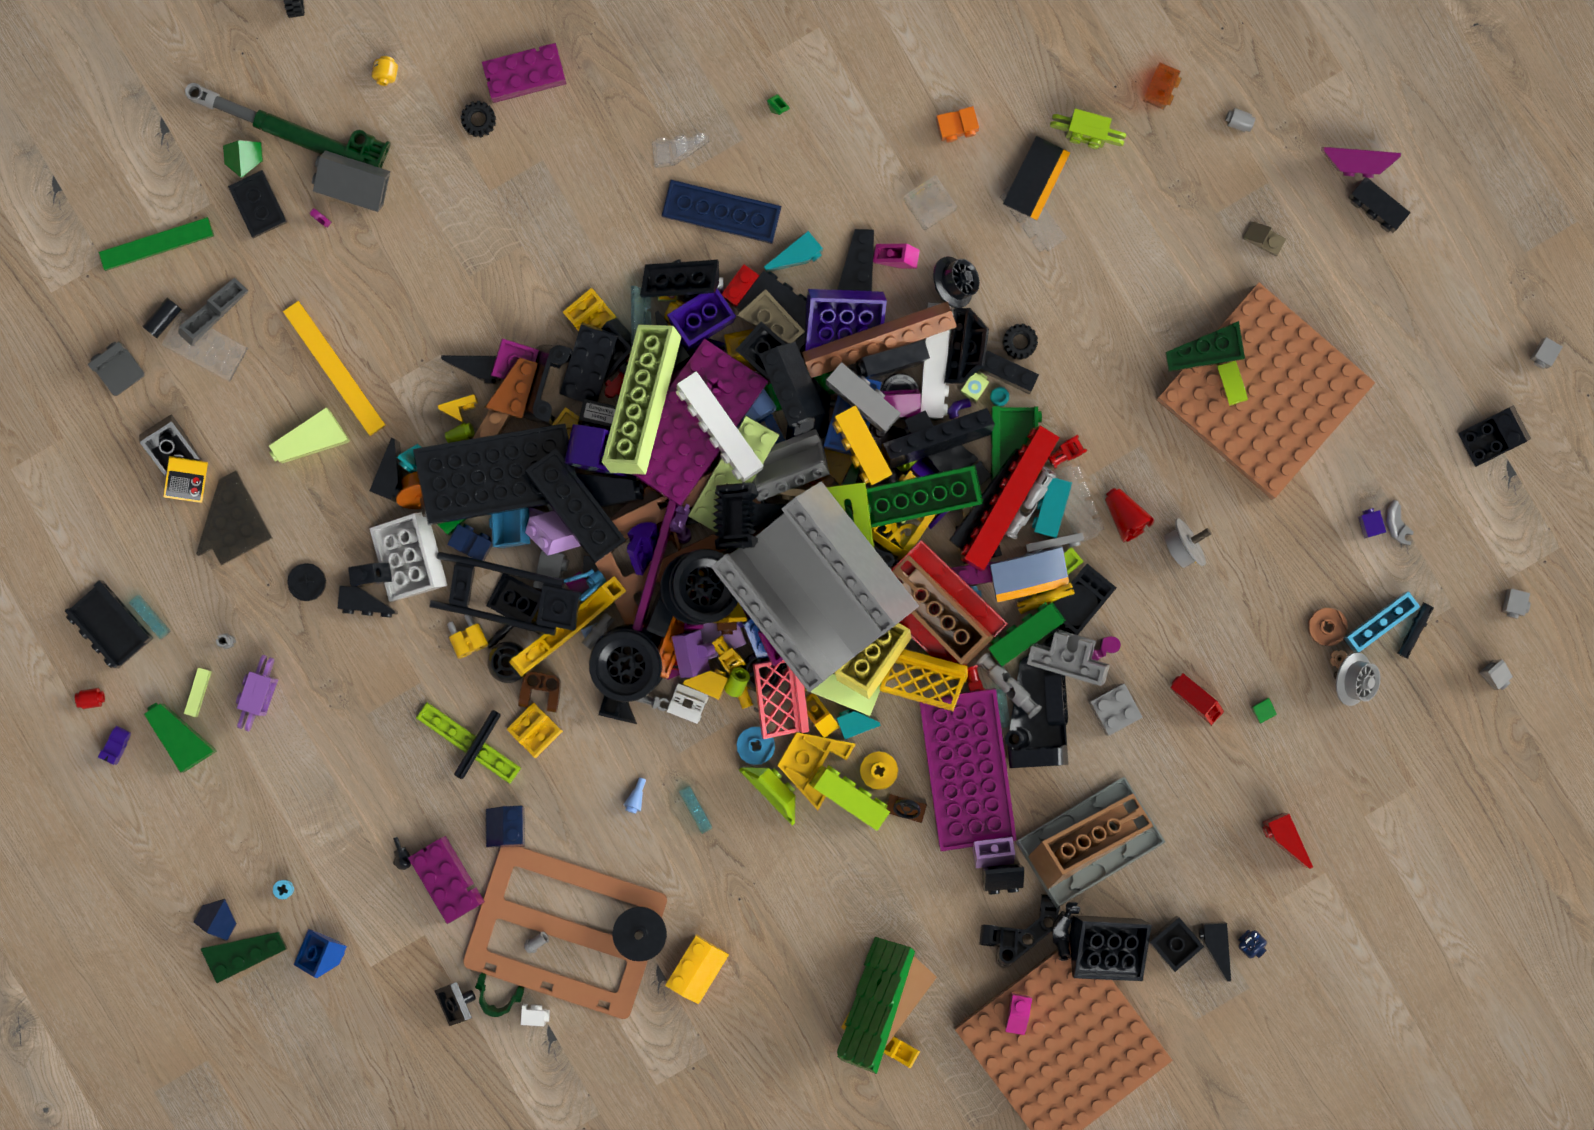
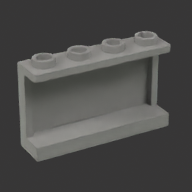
M816 429L775 444L763 463V469L757 473L753 480L758 491V497L756 498L758 501L830 474L823 441Z

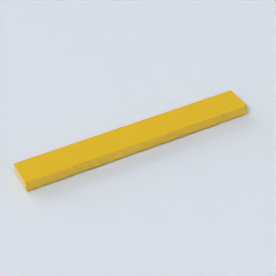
M300 301L284 310L283 313L369 436L385 427L386 425Z

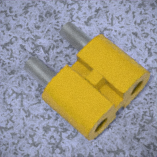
M469 615L464 616L469 627L462 632H457L453 622L447 624L451 633L449 640L458 659L488 646L480 624H475L472 616Z

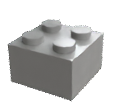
M1125 683L1089 701L1107 736L1143 718Z

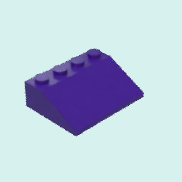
M808 289L805 351L884 324L887 305L884 292Z

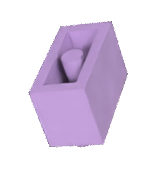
M1012 837L975 841L973 845L975 867L983 868L1014 864L1015 850Z

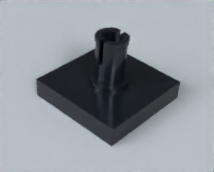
M457 982L434 990L449 1026L472 1018L466 1005L476 1000L472 990L462 994Z

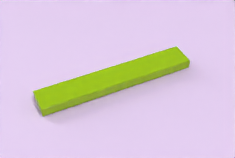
M428 702L416 717V719L465 753H467L476 737ZM484 743L475 758L476 761L509 784L512 783L521 770V767L487 743Z

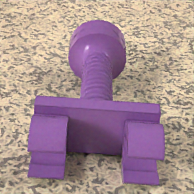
M687 503L685 507L676 506L675 518L671 520L669 526L671 531L676 532L681 544L688 543L691 540V532L685 526L690 513V506Z

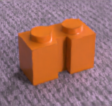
M974 106L936 116L941 141L953 142L958 140L957 137L964 135L965 138L972 137L979 131Z

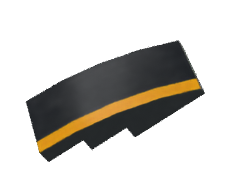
M1036 136L1003 205L1037 221L1070 152Z

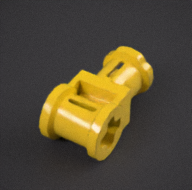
M721 635L712 644L719 655L718 659L721 661V664L731 674L734 668L745 665L746 662L733 647H729L723 639L724 636Z

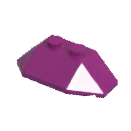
M1321 147L1323 154L1337 171L1343 172V176L1355 177V173H1362V177L1374 178V174L1380 175L1401 157V153Z

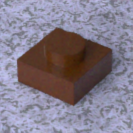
M717 623V631H721V635H731L733 631H737V623Z

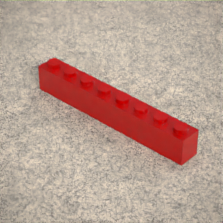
M1041 425L1032 428L1028 433L1027 438L1029 440L1026 445L1023 444L1019 449L1018 454L1020 456L1018 460L1011 463L1008 469L1010 471L1008 477H1004L999 484L1001 488L999 493L994 494L989 502L991 507L988 511H984L980 518L982 522L979 528L975 527L971 533V542L969 545L966 544L961 551V554H963L961 560L979 571L985 570L1060 438Z

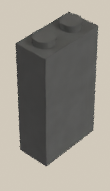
M324 151L321 156L317 157L315 163L317 172L312 178V184H314L313 192L379 212L384 205L391 171L329 151Z

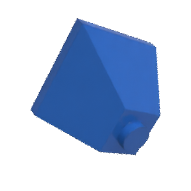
M308 929L294 965L314 978H318L340 964L347 946L333 938Z

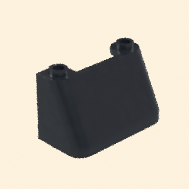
M540 345L536 348L539 350L536 359L538 364L523 418L552 426L556 417L552 415L551 405L541 400L550 368L560 369L564 363L570 361L573 351L571 348L562 345Z

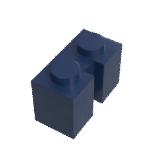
M465 523L463 527L457 525L447 545L471 558L485 561L493 546V543L490 541L491 537L482 532L480 535L473 532L474 528Z

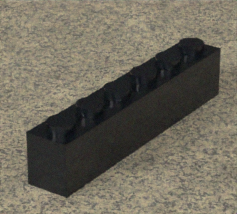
M985 408L882 444L880 452L889 469H893L992 434L995 423L988 409Z

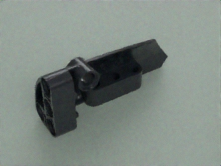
M1052 634L1041 645L1051 647L1054 635ZM1027 655L1020 661L1017 682L1031 695L1030 698L1042 708L1030 719L1021 707L1013 703L1010 728L1005 736V742L1008 745L1009 768L1068 765L1066 676L1028 665L1029 655ZM1014 734H1017L1019 736V742L1017 744H1015L1012 740Z

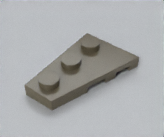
M766 289L737 315L755 326L762 321L788 344L795 342L805 332Z

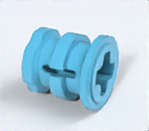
M280 880L273 886V894L278 899H287L294 892L293 884L288 880ZM286 885L285 889H287L288 892L282 894L283 890L280 889V887Z

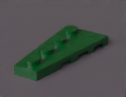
M1239 321L1165 352L1168 372L1244 360L1245 354Z
M280 932L204 947L201 948V952L216 983H219L288 948Z

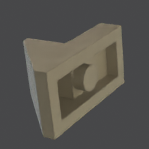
M1251 222L1243 237L1244 240L1276 257L1286 241V238L1271 231V227Z

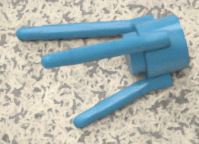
M591 569L586 573L564 579V583L588 577L586 582L590 588L581 595L580 601H584L595 590L606 583L605 577L599 570L594 572Z

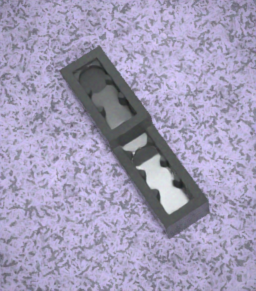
M233 278L207 300L206 305L179 326L178 334L193 346L248 293V290Z

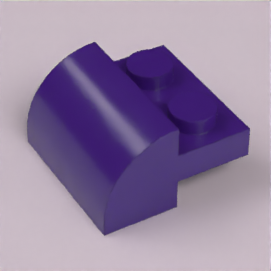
M652 522L640 523L628 532L630 543L627 545V553L637 575L643 576L649 562L652 561L659 537L657 525Z

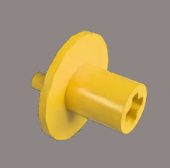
M886 752L870 753L861 763V778L872 789H886L897 779V762Z

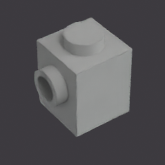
M1545 337L1540 341L1530 359L1534 361V365L1547 369L1553 365L1563 346Z
M1507 589L1502 612L1507 613V617L1518 619L1519 616H1525V613H1528L1530 609V602H1528L1530 593Z

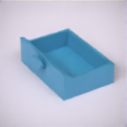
M529 508L491 514L489 526L492 529L493 547L509 548L530 544V537L525 533L529 520Z

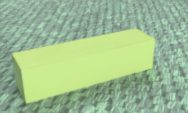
M203 668L197 669L184 714L198 717L212 671Z

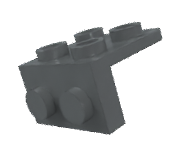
M113 342L106 347L107 350L104 353H98L93 356L88 366L99 375L114 396H118L143 378L145 373L124 344Z

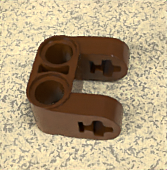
M527 673L523 679L518 706L528 708L532 689L550 692L547 711L557 713L561 692L560 679L549 674ZM531 675H535L538 678V683L535 686H531L528 683V678ZM551 678L557 682V686L554 689H549L547 686V681Z

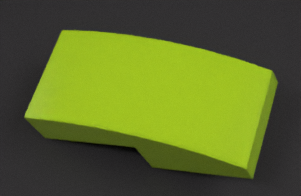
M1232 361L1217 366L1229 406L1247 401L1248 397L1237 362Z

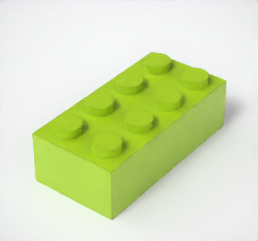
M822 765L809 785L878 831L890 813L886 809L888 805L877 797L874 800L871 799L872 794L862 787L856 789V783L846 776L840 778V772L828 765L826 768Z

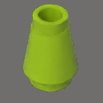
M464 422L445 432V438L448 443L469 440L475 435L470 422Z

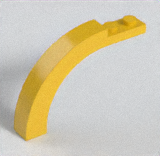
M615 576L612 577L579 606L576 630L556 627L555 636L542 635L509 661L520 676H523L612 605L626 592L625 588Z

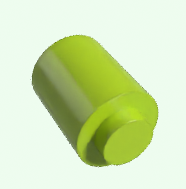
M740 667L732 670L724 687L725 692L729 696L740 697L743 694L750 679L748 671Z

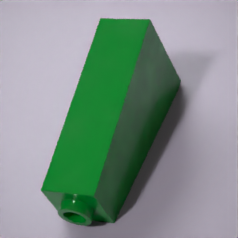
M154 703L147 708L148 712L144 714L180 773L186 772L217 752L211 744L165 704L158 705V703Z

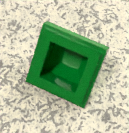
M778 94L767 100L771 113L780 115L790 109Z

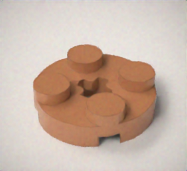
M1332 608L1317 610L1308 621V631L1311 638L1322 646H1333L1340 643L1344 639L1348 628L1345 616L1340 611ZM1326 621L1328 624L1332 623L1333 625L1329 633L1327 630H1323Z

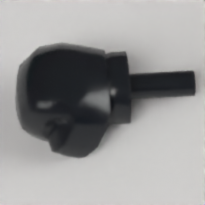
M395 837L393 840L397 850L394 851L395 859L393 864L398 869L405 870L411 866V862L408 859L411 855L406 847L401 848L398 837Z

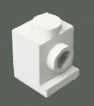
M528 1004L522 1005L521 1025L545 1026L546 1022H549L550 1010L542 1009V1005H531L530 1008H527Z

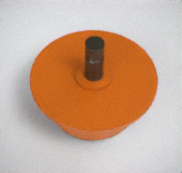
M413 472L402 479V490L397 494L396 501L401 507L407 509H422V516L426 517L418 474Z

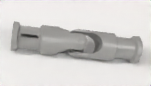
M1043 466L1041 473L1023 501V505L1027 509H1031V511L1024 513L1019 508L1005 534L1010 538L1017 539L1018 532L1022 526L1026 525L1035 511L1038 501L1047 492L1051 480L1056 478L1057 474L1049 468Z
M989 652L977 661L976 664L988 673L987 676L1018 707H1021L1030 719L1040 711L1042 707L1030 698L1031 695L1004 667L997 664L990 657Z

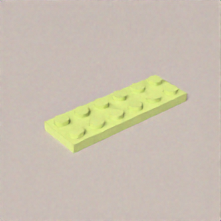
M745 415L738 430L763 464L777 441L779 434ZM722 457L688 517L715 532H718V530L713 528L717 525L713 520L717 517L713 513L718 510L713 506L719 503L714 499L720 498L715 494L716 486L726 483H743L741 479H736L732 473V466L729 463L726 464ZM757 474L746 480L745 483H752Z

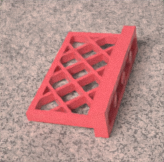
M770 660L753 664L763 739L796 732H809L804 685L788 665L783 675L776 671L781 663H786L784 660L773 667H770L772 665ZM768 667L771 669L765 679L760 676L759 668ZM774 672L781 677L775 686L768 682ZM784 680L789 683V688L785 694L778 690ZM766 683L773 688L767 697L762 695V689ZM776 691L783 695L777 705L770 701ZM786 698L791 701V707L787 712L780 708ZM768 702L775 706L769 716L764 713V708ZM778 709L785 713L779 723L772 719ZM790 717L793 719L794 727L786 729L782 725ZM770 721L774 722L777 725L773 732L767 733L766 726Z

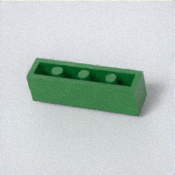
M1047 602L1043 603L1037 608L1039 612L1032 616L1029 613L1021 619L1023 622L1017 627L1014 624L1006 630L1008 634L1003 638L999 635L991 641L992 646L988 649L1002 667L1066 621L1053 602L1047 604Z

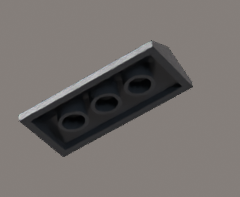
M703 260L645 264L640 296L641 298L715 293L719 285V261Z

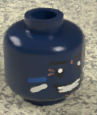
M1247 930L1238 939L1240 942L1238 945L1239 949L1250 959L1256 956L1260 958L1267 951L1265 949L1267 945L1266 939L1256 930Z

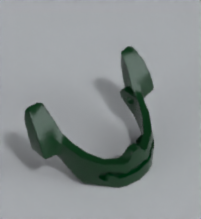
M481 973L479 975L475 988L480 991L479 1004L486 1015L500 1017L508 1013L515 1002H521L524 987L518 986L511 1000L504 1007L496 1008L495 1005H488L484 997L486 974Z

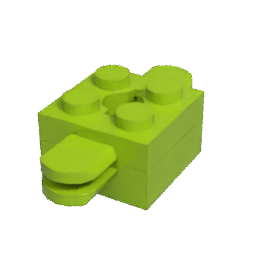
M1076 108L1071 118L1059 114L1052 115L1054 121H1051L1050 127L1066 131V138L1071 143H1086L1088 147L1093 149L1102 148L1104 143L1116 146L1124 145V141L1121 139H1125L1126 134L1110 129L1112 118Z

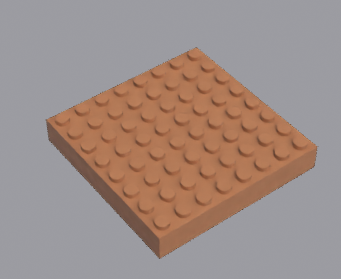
M1258 283L1217 329L1219 330L1239 321L1245 359L1236 362L1248 400L1229 406L1217 366L1226 363L1181 370L1156 400L1273 500L1372 388L1375 382L1261 283Z
M1058 949L954 1027L955 1031L1030 1130H1083L1173 1061L1112 980L1073 978L1071 958H1068L1066 961L1059 960ZM1011 993L1032 997L1025 1035L1005 1032Z

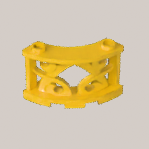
M910 470L906 476L902 474L898 481L915 478L916 476ZM936 514L917 518L920 522L919 526L905 524L898 529L897 523L885 525L886 530L883 533H888L891 530L893 533L888 539L876 532L878 527H873V540L898 556L897 559L901 561L914 548ZM906 528L911 529L910 536H906L905 532L901 536L900 532ZM895 537L903 549L892 543L891 540Z

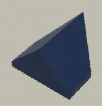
M225 899L203 905L194 920V923L203 931L224 940L229 939L237 924Z

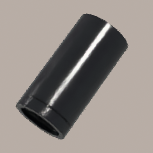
M167 297L142 327L158 339L182 309Z

